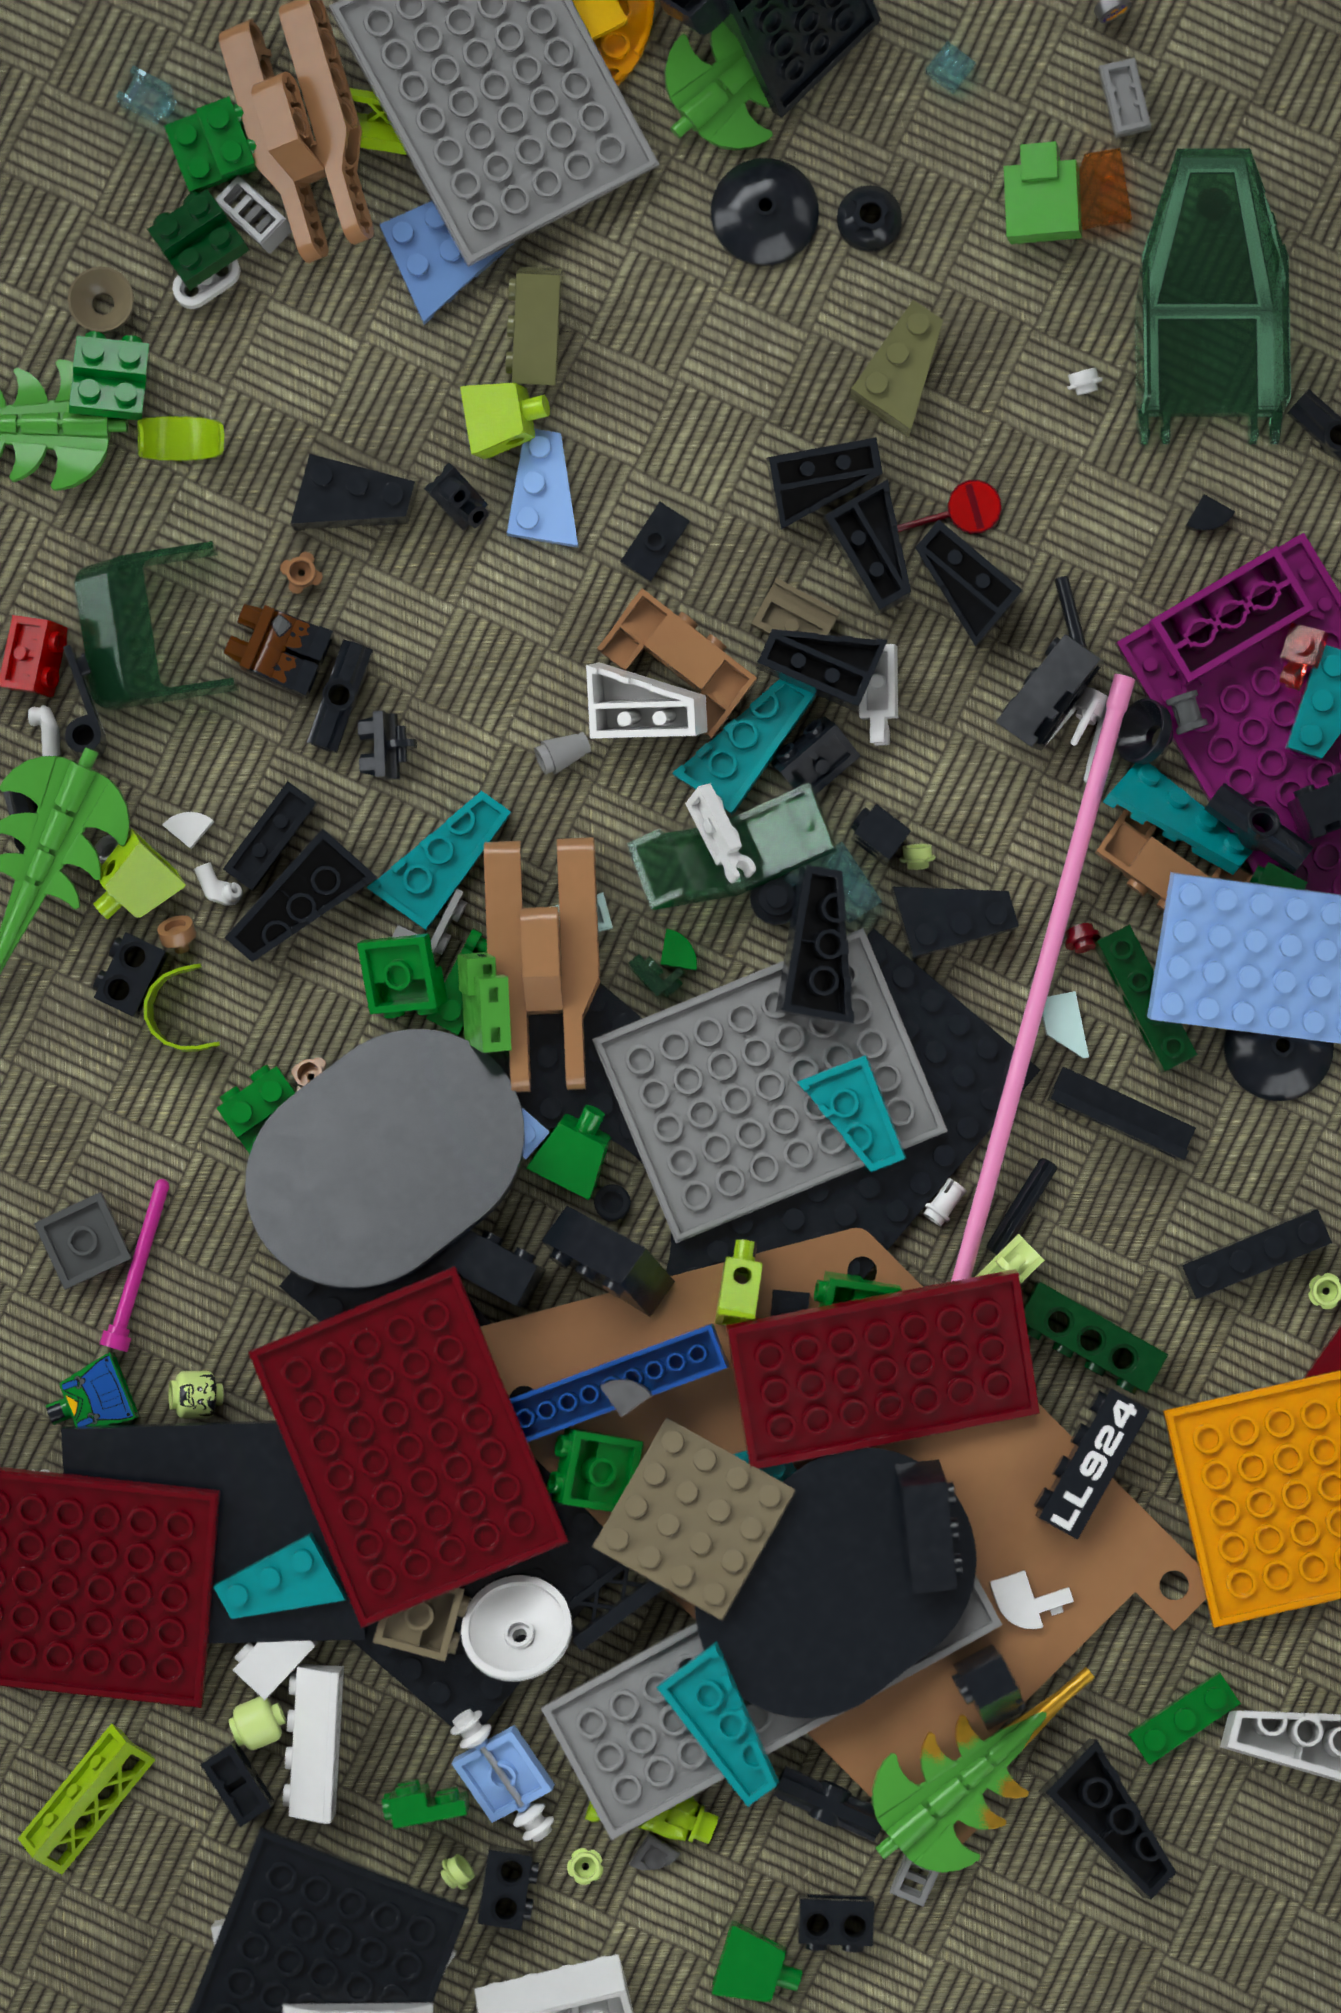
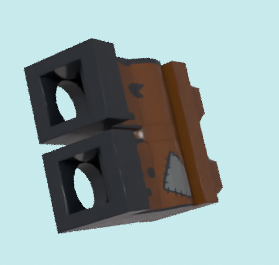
M244 604L237 623L254 630L249 643L231 635L224 654L239 663L242 670L308 699L320 671L319 665L315 663L323 664L335 636L334 632L266 605L261 609ZM288 651L291 652V653H294V654H296V655H299V656H301V657H303V658H306V659H308V660H310V661L303 660V659H300V658H298V657H296V656H293V655H291V654H288Z

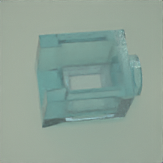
M133 65L130 70L133 80L126 93L118 91L116 99L121 107L158 125L162 117L168 119L176 105V100L173 98L175 93L171 85Z

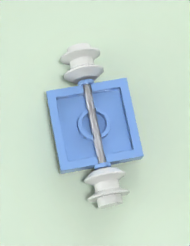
M471 1709L460 1713L452 1721L454 1727L450 1733L452 1735L461 1734L463 1740L459 1746L471 1749L454 1757L451 1763L491 1823L517 1810L518 1813L513 1825L515 1827L524 1826L526 1831L523 1834V1840L532 1839L534 1842L542 1840L552 1831L551 1825L554 1822L553 1816L544 1817L542 1815V1811L545 1808L544 1803L531 1802L551 1792L555 1785L515 1725L487 1739L491 1725L480 1724L481 1711L472 1712Z

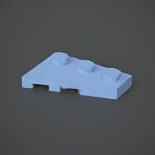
M535 429V438L522 444L507 536L578 548L561 433Z

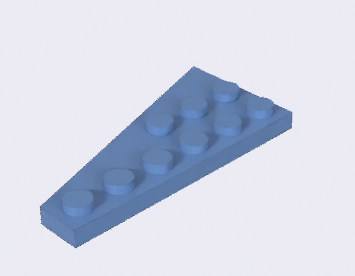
M433 201L379 224L424 325L434 317L433 315L440 308L454 299L458 292L473 278H477L513 245L511 244L468 267Z

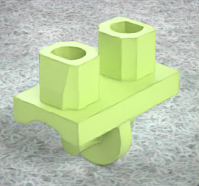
M1017 1234L975 1277L1016 1269L1019 1273L1021 1284L1044 1259L1020 1234Z

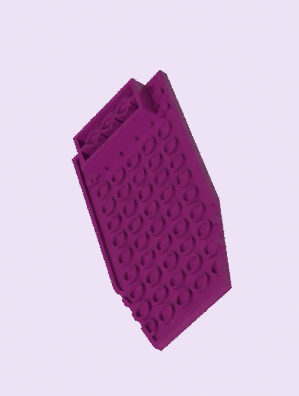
M1305 533L1298 535L1280 547L1276 546L1154 617L1148 624L1115 643L1146 697L1160 702L1168 709L1172 720V741L1208 801L1210 802L1221 785L1226 783L1257 807L1267 806L1273 809L1278 814L1280 823L1301 838L1287 806L1288 802L1295 799L1293 792L1311 784H1314L1315 789L1328 785L1327 778L1341 772V734L1321 760L1285 749L1319 645L1322 643L1341 650V593ZM1197 690L1198 696L1196 701L1202 719H1207L1208 725L1177 735L1176 729L1178 724L1172 706H1167L1166 700ZM1253 824L1258 831L1265 832L1262 827ZM1226 826L1230 833H1236L1228 826ZM1340 828L1307 842L1314 848L1293 874L1308 882L1304 890L1341 895ZM1253 850L1245 860L1252 875L1258 865L1265 868L1268 862L1291 873L1261 850Z

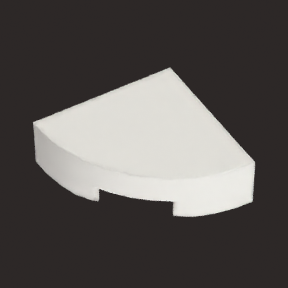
M184 812L172 816L162 825L192 849L215 821L201 813Z

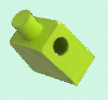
M517 383L460 387L471 454L481 459L491 458L535 438L533 420L550 415V406L545 395L529 398L527 388Z
M131 828L126 844L123 846L118 844L101 866V878L99 881L106 892L93 905L106 919L113 916L122 906L134 917L141 918L182 890L186 884L178 870Z
M736 1240L733 1258L726 1257L715 1324L726 1326L728 1324L755 1320L763 1263L755 1261L756 1242ZM742 1275L746 1277L747 1283H737L735 1276Z

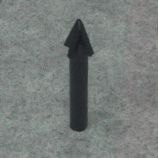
M1068 576L1058 577L1054 581L1069 637L1087 649Z

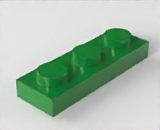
M1218 1671L1128 1732V1735L1148 1765H1151L1241 1703Z

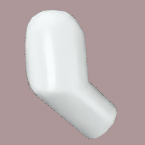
M45 705L31 707L28 710V721L31 726L41 725L42 756H59L60 730L51 708Z
M210 862L194 869L204 895L209 901L225 906L235 905L239 902L243 894L241 886L236 882L229 883L218 880Z

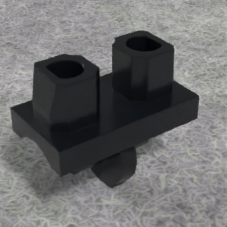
M449 462L444 467L441 475L437 476L434 482L429 483L424 488L463 531L469 525L474 529L478 528L489 516V512L485 509L488 506L486 501Z
M373 711V717L358 721L360 740H374V753L360 755L359 771L363 774L375 775V777L387 780L400 779L399 763L408 762L407 749L417 748V740L407 739L406 726H398L397 714Z

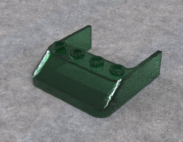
M213 541L121 555L86 566L77 573L74 584L84 651L91 673L88 674L90 691L94 702L98 706L106 710H116L239 690L238 683L234 678L175 687H166L160 680L144 567L216 556L218 551Z

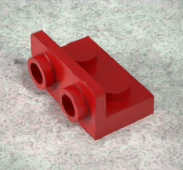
M12 615L0 671V687L53 698L59 682L63 647L67 645L68 628L45 619Z

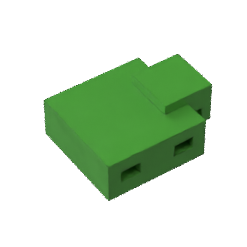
M1056 141L1021 144V164L1004 166L1006 237L1009 243L1022 244L1082 238L1080 174L1076 159L1060 161V149Z
M487 952L458 954L459 991L462 992L464 1039L468 1040L472 1047L482 1053L512 1050L508 977L496 975L495 956Z

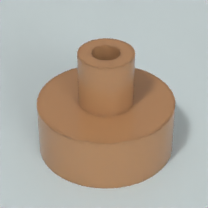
M180 915L168 918L160 923L157 928L161 944L167 948H174L177 954L186 953L190 949L188 943L196 937L193 921L188 916Z

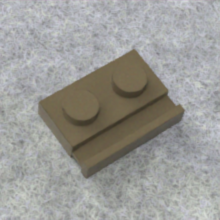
M776 578L751 626L767 635H770L772 629L829 635L840 612Z

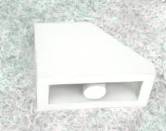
M310 1640L258 1642L255 1646L247 1643L234 1657L239 1663L233 1671L259 1696L266 1700L318 1642Z

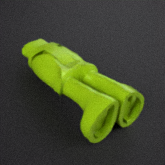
M691 1796L640 1824L638 1828L673 1840L686 1841L687 1839V1841L692 1843L693 1839L709 1844L719 1816L704 1811L705 1806L696 1802L694 1796ZM590 1801L585 1819L591 1822H598L600 1818Z

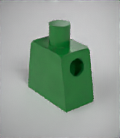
M585 1105L579 1119L570 1114H565L536 1152L527 1169L589 1200L598 1185L611 1140L609 1134L598 1129L605 1116L604 1112L594 1106Z
M732 1920L711 1986V1994L771 2002L776 1986L797 1992L803 1970L783 1964L786 1955L785 1946Z

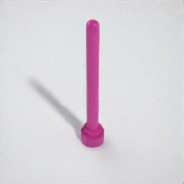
M159 1179L155 1183L113 1325L109 1324L107 1331L103 1330L100 1345L128 1352L132 1339L128 1337L130 1330L127 1329L169 1190V1183L165 1179Z

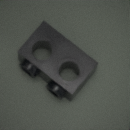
M878 804L871 811L864 807L850 827L855 831L851 840L885 866L912 831Z
M125 932L123 938L117 937L110 949L108 956L113 959L107 971L101 970L94 982L92 989L97 991L94 998L138 1019L144 1007V999L150 986L157 980L169 953ZM134 948H142L146 955L144 963L139 967H131L127 961L129 952ZM124 980L129 985V994L123 1000H115L111 993L112 987L116 982Z
M233 1740L200 1764L240 1827L271 1808L275 1803L271 1793L242 1748L238 1746L236 1740Z
M490 1845L477 1924L521 1930L523 1920L531 1921L534 1899L527 1898L529 1884H536L539 1862L532 1861L534 1851ZM510 1860L517 1861L522 1866V1874L517 1878L506 1877L502 1872V1865ZM504 1897L511 1898L515 1901L517 1910L511 1915L501 1914L496 1907L499 1899Z
M799 1893L798 1943L805 1944V1949L814 1951L827 1950L828 1945H842V1950L847 1952H864L865 1946L873 1947L875 1903L873 1896ZM822 1914L827 1918V1926L822 1931L816 1932L808 1928L807 1921L812 1915ZM853 1915L860 1916L865 1921L863 1929L857 1933H850L844 1928L845 1920Z

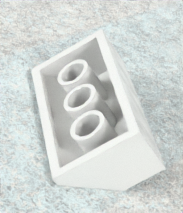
M299 1664L297 1673H290L289 1695H295V1710H288L287 1732H293V1747H286L285 1769H291V1784H284L283 1806L289 1807V1817L330 1824L336 1815L344 1666Z
M619 1954L601 1956L591 1961L575 1965H564L558 1969L538 1974H527L521 1978L494 1982L474 1989L478 2013H634Z

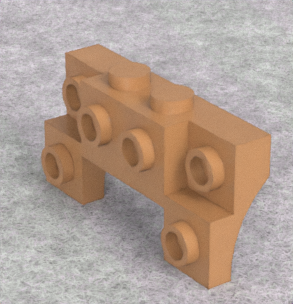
M642 588L627 606L597 650L626 671L642 651L645 650L697 692L706 695L708 732L704 734L712 739L757 681V677L724 652L727 647L711 634L705 638L695 630L698 624L683 612H680L677 616Z
M1124 809L1094 853L1124 873L1123 876L1129 879L1126 885L1141 896L1149 893L1159 900L1156 906L1164 912L1170 872L1209 876L1151 835L1157 826L1148 821H1145L1142 825L1130 818L1131 812ZM1217 867L1211 875L1212 878L1249 882L1253 876L1240 868L1232 875L1220 867Z

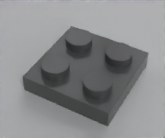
M102 1192L34 1223L64 1290L133 1259Z

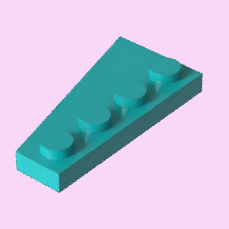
M781 679L777 680L752 702L747 710L728 723L723 731L709 743L704 744L684 765L679 766L672 773L673 776L694 790L698 786L711 783L716 795L723 802L724 810L733 816L816 697L815 694Z
M1135 763L1103 801V803L1112 808L1118 804L1131 812L1130 818L1142 825L1145 821H1148L1163 829L1162 836L1173 842L1184 841L1191 845L1194 854L1232 875L1235 874L1253 852V850L1247 849L1241 844L1237 833H1230L1224 823L1204 810V806L1150 763Z
M480 791L437 830L429 834L419 845L398 860L387 872L366 888L427 931L483 854L484 842H491L511 815V811L483 791Z
M716 1641L662 1681L656 1688L748 1807L777 1786L779 1780Z

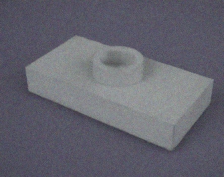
M1135 57L1100 65L1098 70L1115 138L1149 131L1151 123Z

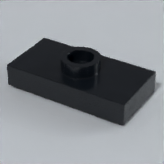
M659 501L621 559L620 564L651 583L690 524V520Z

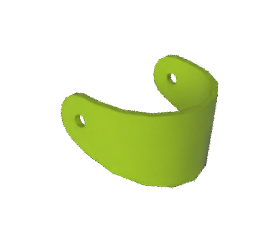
M158 416L139 419L137 422L138 455L141 458L159 461H193L215 458L223 454L224 427L220 421L188 416Z
M201 964L179 967L162 974L150 986L144 999V1019L150 1032L163 1044L183 1052L211 1049L220 1046V1042L198 1046H179L170 1043L160 1033L154 1020V1002L158 990L168 979L181 973L202 968Z

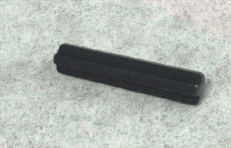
M1041 1158L987 1243L986 1248L990 1252L997 1255L1018 1234L1057 1171V1166L1046 1158Z

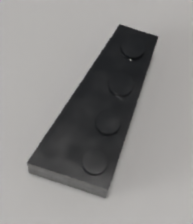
M811 865L799 867L776 1012L842 1024H854V1012L851 1002L852 986L848 964L849 947L845 925L846 910L843 871Z

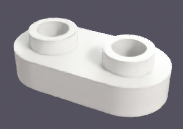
M237 259L227 265L229 268L227 275L220 277L215 273L197 286L199 291L193 297L186 295L187 287L178 275L173 282V294L178 303L185 308L196 309L233 286L240 276V266Z

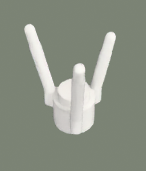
M1089 687L1085 689L1050 738L1051 740L1076 710L1075 716L1080 719V722L1071 739V745H1077L1088 724L1095 725L1098 721L1084 775V782L1086 783L1104 721L1108 699L1107 695Z

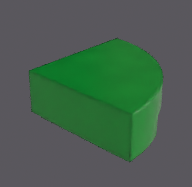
M666 928L660 965L696 971V954L690 942L680 933Z

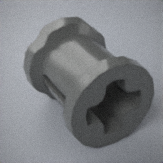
M1197 690L1166 700L1167 706H1172L1178 724L1176 729L1177 735L1208 725L1207 719H1202L1196 701L1198 696Z

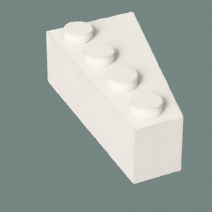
M1229 1711L1220 1745L1221 1748L1341 1782V1714Z

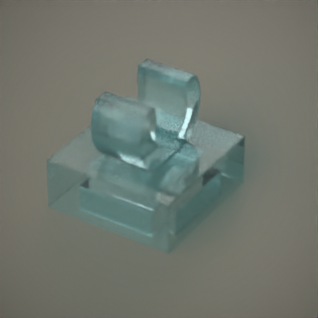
M947 41L925 69V74L954 94L974 69L976 62Z

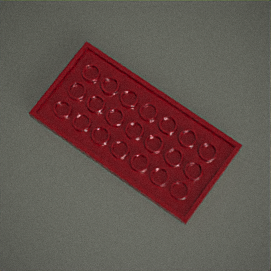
M1016 1269L726 1325L748 1463L751 1467L754 1466L758 1469L1040 1414L1020 1279Z

